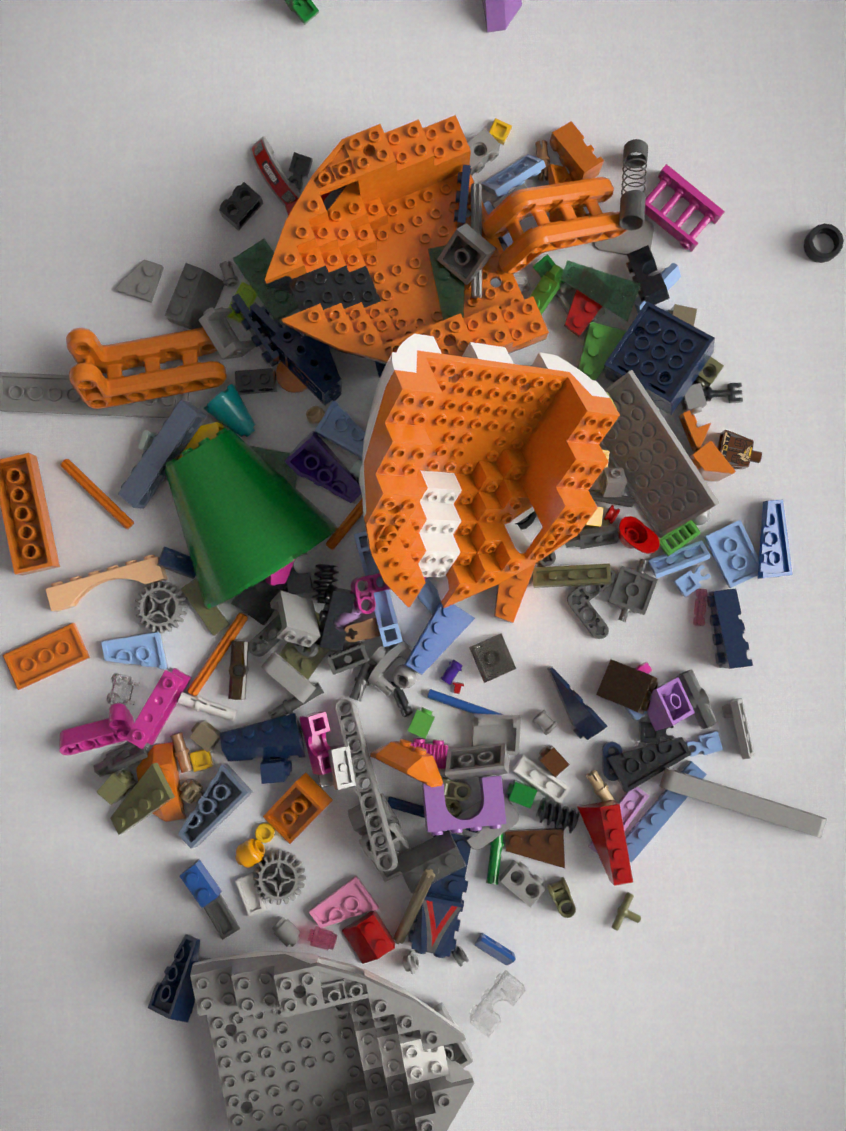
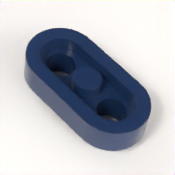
M609 741L602 747L603 774L611 781H616L617 778L614 773H609L611 767L606 757L622 753L621 746L614 741ZM611 747L615 749V752L613 754L608 753V750Z

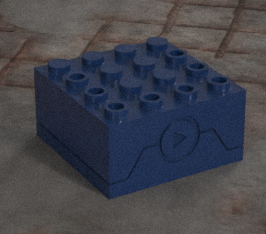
M647 301L605 362L606 378L616 382L626 373L633 370L656 407L672 415L713 354L715 337Z

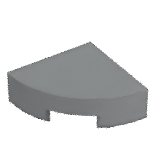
M515 277L521 292L531 289L527 278Z

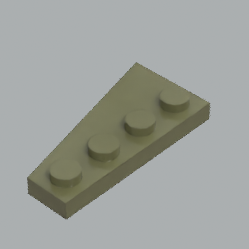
M153 763L110 817L118 835L125 833L175 798L158 763Z

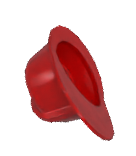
M626 516L620 521V531L618 534L620 542L625 547L635 548L647 554L658 550L660 546L658 536L639 519Z

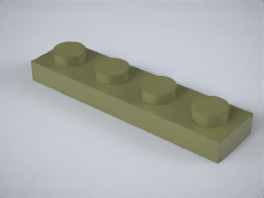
M610 563L534 567L533 570L534 588L611 584Z

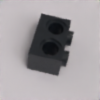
M243 182L235 187L229 199H225L221 203L219 211L222 217L239 231L263 205V200L257 192ZM244 196H250L249 200H242ZM231 210H238L235 215L229 214Z
M273 368L235 371L236 390L240 395L277 392L276 372Z

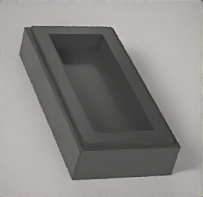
M221 894L204 907L222 940L240 929Z

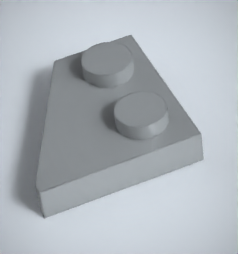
M143 260L116 287L117 292L152 303L164 267L160 264Z

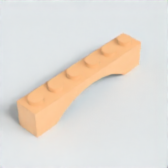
M153 554L145 556L144 560L137 562V560L125 562L126 566L123 567L115 565L108 567L107 571L102 573L100 571L90 572L88 577L81 578V576L70 578L68 583L63 584V581L52 583L51 587L45 590L51 611L58 612L75 607L90 590L107 581L132 579L150 585V583L168 580L165 568L157 566L160 557H156Z

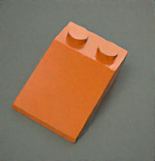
M305 773L263 817L291 844L333 799Z

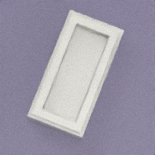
M254 872L235 879L248 917L267 910L266 903L262 899V893L257 894L260 887H254V884L257 882V880H253Z

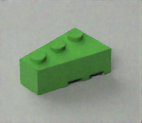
M590 322L577 369L586 374L590 379L596 381L604 369L605 362L626 331Z

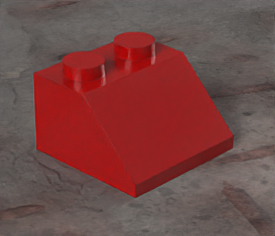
M376 910L370 911L342 929L343 934L362 964L377 960L395 948V940Z

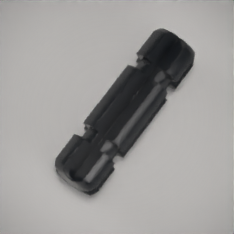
M394 681L390 682L396 687L393 691V696L398 708H401L402 716L407 717L411 715L413 711L411 706H408L409 702L403 689L398 687Z

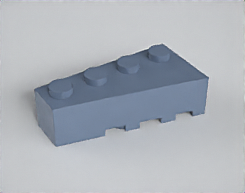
M221 764L216 776L211 780L208 785L209 787L204 795L201 796L194 811L191 812L178 833L190 849L198 847L253 793L228 764Z

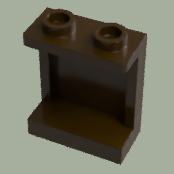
M610 659L596 695L644 714L649 708V699L653 690L658 687V678Z

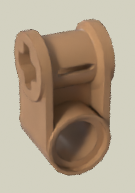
M376 617L349 625L344 629L347 633H349L350 628L353 631H357L355 639L347 637L346 634L345 640L350 643L381 636Z

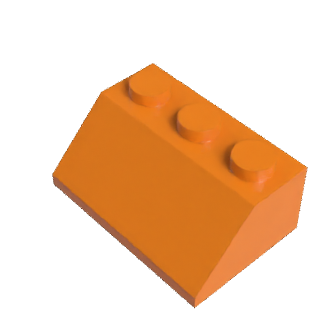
M709 441L689 455L704 480L718 482L736 472L712 441Z

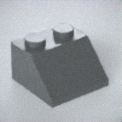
M466 223L456 229L437 260L467 285L486 265L496 248Z

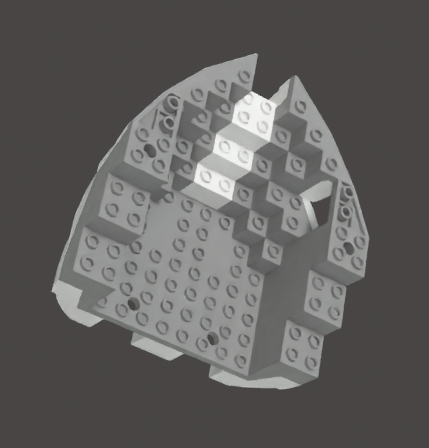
M255 951L242 955L217 957L195 962L192 966L190 976L199 1016L207 1014L230 1131H447L474 1085L470 1072L468 1070L465 1071L459 1063L451 1061L445 1055L444 1045L466 1040L460 1027L404 988L366 969L363 970L355 965L320 957L316 954L283 951ZM233 1024L237 1029L235 1032H228L226 1026ZM244 1102H250L252 1107L246 1110L241 1105Z

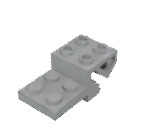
M381 793L380 796L396 856L412 848L401 831L399 820L385 796ZM374 798L369 799L367 802L369 808H372L375 804ZM359 804L348 810V816L354 831L362 835V839L359 840L361 847L377 868L361 805ZM379 817L373 819L372 823L375 828L380 825ZM383 836L378 839V846L380 848L385 845V838ZM388 856L383 859V865L387 868L391 863V859ZM399 863L392 871H382L377 868L384 882L402 874Z

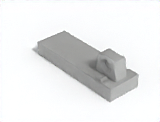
M742 698L734 699L730 704L722 706L724 718L734 719L742 759H750L754 755L743 700Z

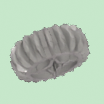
M158 581L157 586L155 583H150L151 589L145 586L144 590L146 593L139 592V596L142 599L135 600V602L140 603V607L136 606L134 608L135 610H140L136 617H143L139 623L145 624L147 622L145 629L152 627V632H157L158 628L160 633H164L165 628L168 632L172 631V626L178 628L179 625L176 621H184L180 615H187V612L182 611V608L188 607L187 604H182L186 597H179L183 593L182 590L175 592L177 589L176 585L170 588V582H166L163 586L162 581ZM165 591L171 596L161 600L155 593ZM150 599L152 603V609L148 613L147 604ZM175 601V612L172 616L170 606ZM158 604L165 605L163 611L158 610ZM161 614L168 621L158 623L152 618Z
M280 850L276 857L273 851L270 853V857L265 855L263 857L264 861L258 863L260 867L254 869L257 874L253 876V880L258 881L254 884V887H260L257 894L264 893L262 899L266 900L269 897L270 904L273 903L274 899L277 900V905L281 904L282 899L285 904H288L289 898L294 901L296 898L295 894H301L299 888H304L305 886L301 881L306 880V876L300 875L305 872V868H298L302 862H294L297 856L294 855L292 859L288 858L290 852L282 856L283 853ZM277 863L275 872L264 874L268 866ZM284 864L292 869L294 875L285 871ZM278 872L281 878H283L281 883L279 879L276 877L278 875ZM265 881L272 883L275 886V891L270 889ZM295 881L291 889L282 892L283 884Z

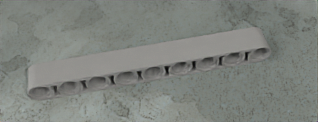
M340 699L336 703L335 710L344 744L350 747L356 790L377 868L382 871H392L397 867L398 859L356 705L350 700ZM349 704V711L343 713V707ZM354 722V729L348 732V725ZM359 741V748L353 750V743ZM360 760H364L365 765L362 769H358L357 764ZM368 778L370 784L368 788L364 789L362 783ZM370 798L375 800L372 808H369L367 805ZM379 817L380 825L375 828L372 823L373 819ZM383 836L385 838V845L380 848L378 846V839ZM386 856L391 859V863L387 868L383 865V859Z
M666 767L659 785L661 788L819 838L822 837L827 821L826 818Z

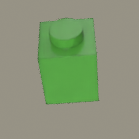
M424 707L421 710L417 709L409 725L408 732L426 739L435 718L432 715V711Z

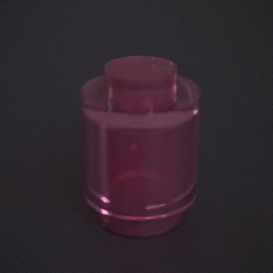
M315 926L314 930L310 929L307 941H310V946L327 951L328 949L333 950L337 934L333 933L332 930Z

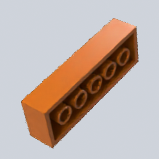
M25 453L0 459V507L14 574L23 576L60 567L37 456Z

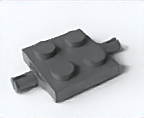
M640 559L637 569L620 566L608 602L622 609L618 619L620 621L626 622L629 612L645 615L658 580L644 572L647 560Z

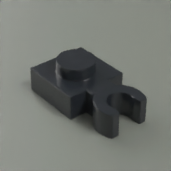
M294 152L288 170L293 175L288 180L290 183L295 180L298 181L297 189L301 190L303 186L302 176L308 177L313 159Z
M639 722L640 742H660V736L666 739H673L674 736L667 735L666 730L674 728V726L655 731L651 722Z

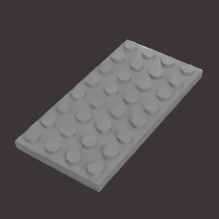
M633 370L606 388L605 392L609 393L620 416L599 445L602 450L610 451L609 462L613 468L624 469L627 481L626 488L634 497L637 505L658 537H663L719 504V501Z

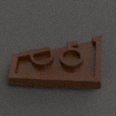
M562 828L507 830L505 832L507 852L565 868L564 832Z

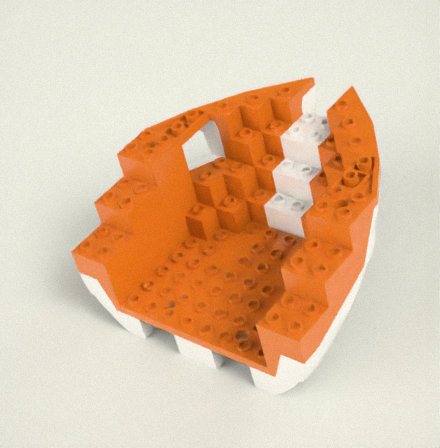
M413 334L399 346L396 353L392 352L380 377L370 410L363 443L359 484L363 497V516L370 552L384 582L407 607L412 605L426 583L424 577L436 578L437 591L443 608H446L502 583L544 559L582 531L583 527L598 509L588 490L609 463L599 444L620 416L605 390L579 369L553 354L539 352L531 366L517 365L513 363L505 347L470 342L462 357L441 353L434 336ZM535 511L543 528L531 543L527 541L516 523Z

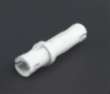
M184 692L181 693L178 701L179 705L193 708L196 712H206L234 722L238 711L204 700L201 696L194 697Z

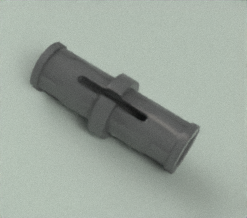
M367 662L362 664L358 677L354 679L356 682L349 696L350 698L361 702L366 685L369 686L368 679L374 665Z

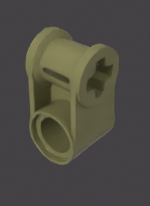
M441 777L443 784H445V799L468 800L471 795V787L467 782ZM461 786L466 787L468 793L464 796L457 793V789Z
M564 877L551 885L549 883L546 884L560 915L564 918L574 916L576 907ZM564 903L571 904L570 910L566 912L561 910V906Z

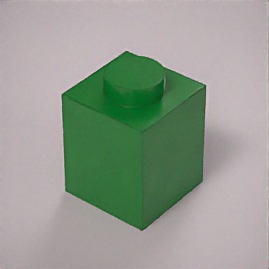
M514 780L513 783H509L506 794L509 801L531 809L538 790L535 787Z

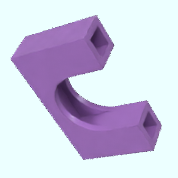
M496 775L479 778L481 804L478 811L466 819L455 818L447 810L443 784L442 786L429 787L421 783L426 831L431 832V835L435 836L442 835L443 831L451 830V833H461L464 828H470V831H480L482 826L498 829L501 828V824H507L502 777Z

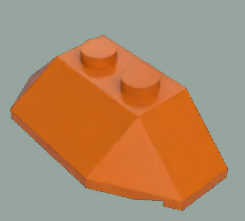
M400 739V741L390 742L370 753V757L399 770L429 787L442 786L443 784L433 755L426 753L427 750L422 747L412 746L408 740Z
M173 742L154 745L148 752V757L144 758L136 768L138 781L153 763H158L175 798L152 814L165 822L186 818L183 799L180 797L182 791L179 790L181 784L177 759L174 756Z

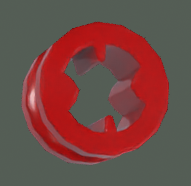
M611 505L603 520H609V523L612 524L618 516L620 509H615Z

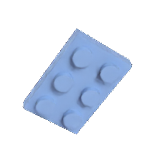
M527 154L482 182L481 185L485 191L497 197H502L508 194L511 188L524 184L525 180L529 177L540 174L546 165L544 160Z
M741 520L704 536L728 588L758 576L759 557Z

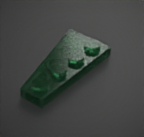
M569 260L566 262L561 280L628 322L641 284Z

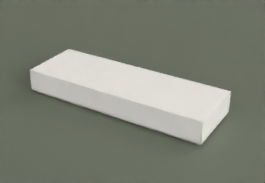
M524 754L512 769V771L557 803L561 804L571 789Z

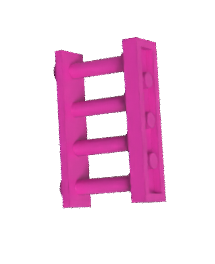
M666 164L658 175L660 182L646 197L645 214L678 240L684 249L692 252L698 245V242L695 240L709 222L716 224L725 211ZM666 186H669L675 193L659 211L651 203ZM680 198H684L689 202V206L674 223L666 215ZM694 210H699L704 214V217L688 235L680 227Z
M176 668L172 672L165 670L125 740L141 749L145 747L146 743L153 745L178 703L181 693L185 691L192 677Z

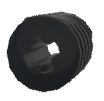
M315 565V568L320 570L314 573L316 577H319V579L313 581L314 584L319 585L313 588V591L318 593L312 596V599L317 600L315 603L325 604L323 598L325 592H328L329 586L337 587L332 584L338 581L337 578L333 577V575L339 574V571L334 569L337 566Z
M542 798L536 812V817L539 816L540 823L547 819V826L553 821L554 828L561 824L562 831L569 827V833L571 834L577 825L579 811L577 814L574 808H571L569 811L568 806H564L561 809L560 803L554 806L552 800L546 803V798Z

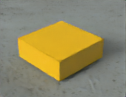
M495 118L489 133L498 143L504 145L512 126Z
M201 749L189 753L194 772L214 766L210 751L207 752Z

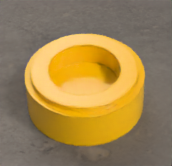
M267 822L259 824L255 830L256 839L262 843L270 842L275 835L274 827Z

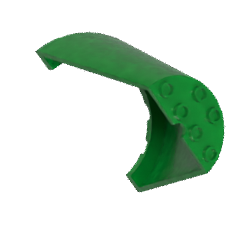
M226 428L216 433L217 437L211 440L207 437L200 441L198 448L194 450L189 448L182 452L180 459H173L165 464L167 467L165 473L206 609L213 608L233 598L251 585L254 586L293 562L295 558L317 546L338 529L335 523L234 431H227Z

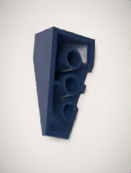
M549 666L547 668L571 724L575 727L574 733L580 739L584 737L586 740H589L608 727L591 707L583 703V699L570 688V685L552 666Z
M188 934L184 936L174 954L172 965L166 967L164 971L165 977L154 988L148 1009L171 1020L189 1022L195 1004L190 975L193 964L199 961L200 939Z

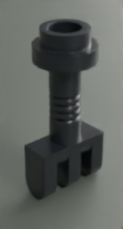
M742 383L727 384L728 389L712 390L710 386L702 388L706 402L711 401L713 397H728L729 403L743 402V398H736L735 396L742 395V390H735V388L742 387Z

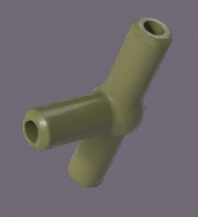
M629 892L626 893L621 906L618 908L616 918L611 926L616 931L619 930L624 917L636 923L641 921L640 915L628 910L634 897Z

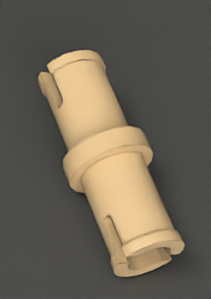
M597 770L591 771L592 775L589 773L586 775V778L595 789V795H598L602 802L615 800L608 790L609 786L602 781Z

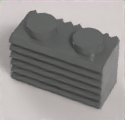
M361 641L360 643L357 642L356 645L353 644V646L346 647V649L343 648L342 651L339 650V652L336 651L335 653L328 654L327 661L333 675L366 663L370 661L364 642Z

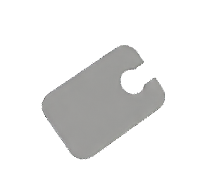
M644 220V225L640 229L627 230L616 238L595 242V247L600 251L627 255L649 245L651 250L654 225L650 221Z
M504 793L507 824H501V828L498 829L482 826V830L479 831L477 836L467 840L472 849H482L519 821L518 812ZM481 800L457 818L466 819L473 816L478 811Z

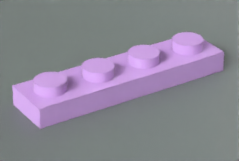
M639 787L625 793L619 801L624 831L650 796ZM591 841L588 847L597 853L596 848L594 847L593 842Z

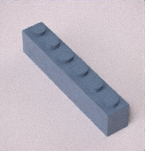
M180 400L174 406V411L164 421L162 429L154 436L152 444L142 454V459L132 469L130 477L122 484L118 495L133 508L144 509L166 477L165 469L167 467L165 464L180 457L207 417L191 402Z

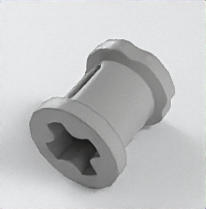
M542 710L532 720L534 724L537 723L544 730L545 735L549 734L558 725L556 721H553L546 714L545 710Z

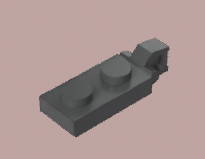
M615 524L582 530L577 536L565 543L566 548L575 546L580 547V549L615 544L618 542V527Z
M129 743L106 754V758L103 759L104 761L93 765L94 772L99 777L113 774L147 758L146 747L141 749Z

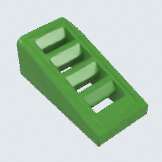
M690 520L659 539L660 547L668 557L701 532L695 523ZM678 530L681 531V533L684 535V537H685L686 539H684V538L681 536V534L679 533ZM672 535L675 536V538L677 539V541L679 542V544H677V542H676L675 539L672 537ZM666 539H668L671 545L673 546L672 549L665 541Z

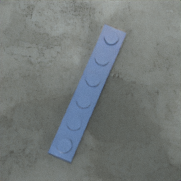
M692 761L681 771L702 779L707 775ZM665 790L626 836L631 863L688 796Z

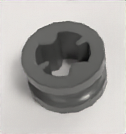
M460 946L457 947L456 951H451L460 967L463 966V962L469 961Z

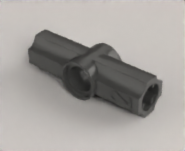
M693 670L685 671L676 676L680 679L700 728L705 729L716 724V718L708 704L710 703L705 690L700 687Z

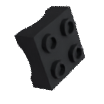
M264 579L236 595L231 604L260 624L265 625L275 609L271 608L270 602L279 593L280 589L275 585L268 584Z

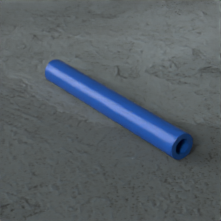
M430 689L427 697L472 714L503 715Z

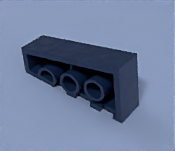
M736 588L708 592L707 604L708 607H711L712 613L710 615V624L714 627L712 640L713 644L717 647V653H715L717 665L719 664V668L726 669L753 666L752 659L747 658V650H750L749 644L742 635L744 634L745 626L742 619L738 617V615H741V608Z

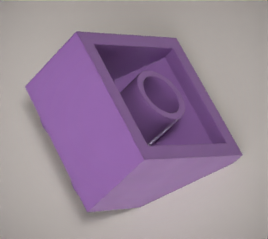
M679 677L653 690L647 712L655 731L671 727L695 713Z

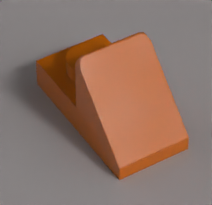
M689 410L678 417L691 449L695 451L701 447L711 423L697 428L696 417L694 414L691 415Z

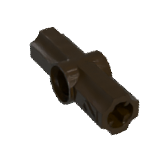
M231 641L228 699L246 700L247 674L249 671V642ZM236 665H240L243 668V673L240 676L234 672Z

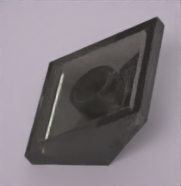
M502 633L469 647L484 683L516 669Z

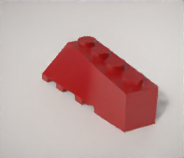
M616 800L577 806L610 882L614 886L632 883L633 877L620 804Z

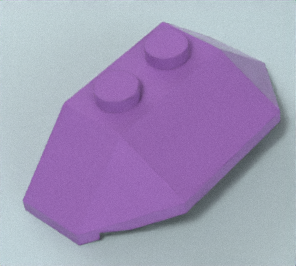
M482 0L487 33L506 30L521 8L522 0Z

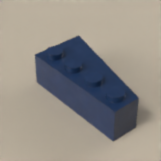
M295 713L220 733L221 749L228 761L253 760V758L265 760L270 759V757H281L282 759L290 758V756L306 757L301 725Z

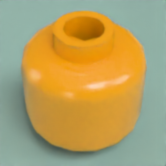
M253 838L246 840L236 848L235 858L237 863L246 868L253 867L263 860L265 847L259 840Z

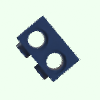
M270 757V759L262 760L260 763L261 784L285 782L288 776H290V772H292V761L288 760V758L282 759L281 757Z

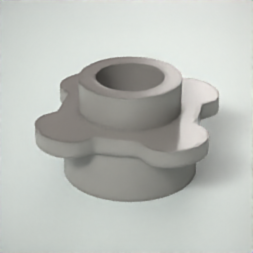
M410 951L409 955L403 956L404 969L406 972L410 971L411 974H415V970L419 967L418 957L414 955L413 951Z

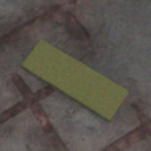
M196 578L181 588L213 636L230 625L217 606L206 609Z

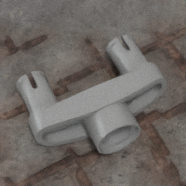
M404 641L389 652L383 646H380L370 658L377 665L372 671L368 682L373 686H377L387 697L391 694L390 691L393 692L396 687L383 677L384 673L398 657H402L406 661L411 653L410 646Z

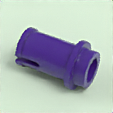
M454 659L452 662H449V667L441 677L449 685L452 684L458 672L462 671L461 668L463 666Z

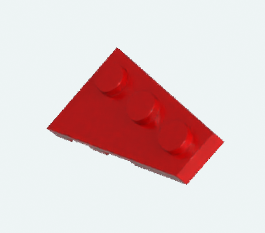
M585 268L581 274L564 327L580 337L614 292L612 288Z

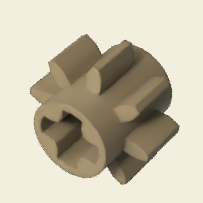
M194 779L190 782L186 780L179 788L182 791L180 797L189 804H192L193 801L197 803L201 796L204 795L201 792L203 786Z

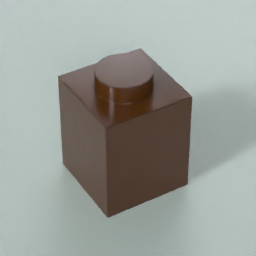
M552 745L544 747L539 752L540 756L538 759L555 778L570 765Z

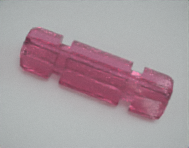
M699 588L696 590L695 595L697 597L694 607V615L696 617L693 619V625L704 626L705 618H703V615L705 616L707 600H705V597H707V590Z

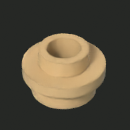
M318 406L311 407L306 412L307 421L310 424L319 423L325 414L324 410Z

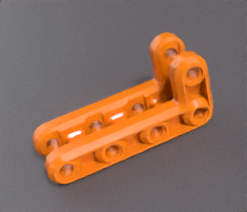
M597 177L517 190L507 196L483 220L482 230L487 238L503 237L509 233L513 240V243L499 256L498 264L501 270L507 274H513L522 270L544 252L612 239L625 233L627 230L619 225L620 211L602 213L598 204L607 201L613 195L614 187L610 179ZM587 207L591 217L577 218L573 208ZM561 212L565 221L550 223L546 213ZM533 216L538 227L530 228L523 232L520 222L527 217Z
M75 328L66 336L67 349L77 363L69 371L70 383L82 401L93 409H102L221 386L227 379L225 366L220 362H198V357L217 351L204 328L110 345H102L97 336L87 328ZM179 359L183 360V365L164 370L160 369V364ZM141 366L145 367V372L126 377L122 375L124 370ZM103 373L107 374V379L104 378Z

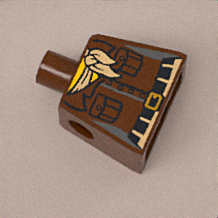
M724 430L720 433L717 448L734 469H746L749 467L750 461L760 463L762 458V452L753 450V440L729 430Z

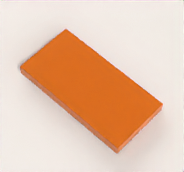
M72 623L4 654L3 658L17 689L21 690L89 659L90 656L76 624Z

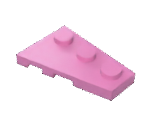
M356 875L312 908L309 913L318 926L323 928L341 922L344 919L377 910L379 906Z

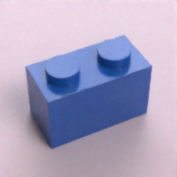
M200 860L187 868L179 876L201 908L217 898L222 892Z

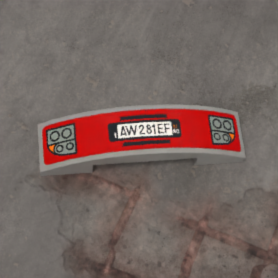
M263 136L250 148L251 154L267 185L280 202L286 206L298 200L301 194L295 184L289 182L273 156L274 150Z

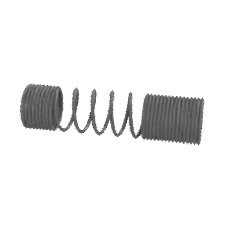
M640 139L628 141L624 145L623 181L621 184L619 225L630 231L640 229L644 225L646 195L644 192L646 186L644 184L647 181L645 176L647 174L648 144ZM635 152L641 153L640 155H631V153ZM631 168H642V170H631ZM627 170L633 172H640L644 170L645 174L644 176L640 174H632L628 176L625 172ZM637 175V176H642V177H640V178H632V177H630V176ZM627 178L633 180L644 178L645 180L644 183L631 182L627 184L625 182ZM638 183V184H641V185H639V186H632V185H629V184ZM626 186H630V187H641V186H644L643 192L640 191V190H630V191H626L624 188H625Z

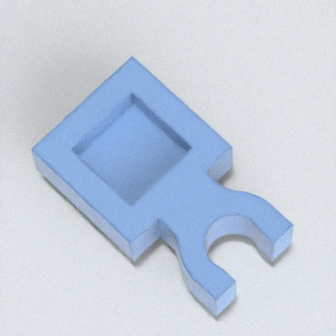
M703 565L697 567L694 573L689 570L673 581L684 597H687L701 587L699 581L707 580L711 577L710 574H706L704 577L700 575V571L705 568Z
M718 731L697 736L699 741L685 742L687 746L694 745L695 747L690 757L696 756L700 751H702L703 755H708L723 750Z

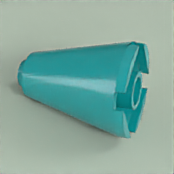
M230 384L225 391H221L203 408L240 437L244 435L248 437L255 431L253 427L256 424L233 384Z

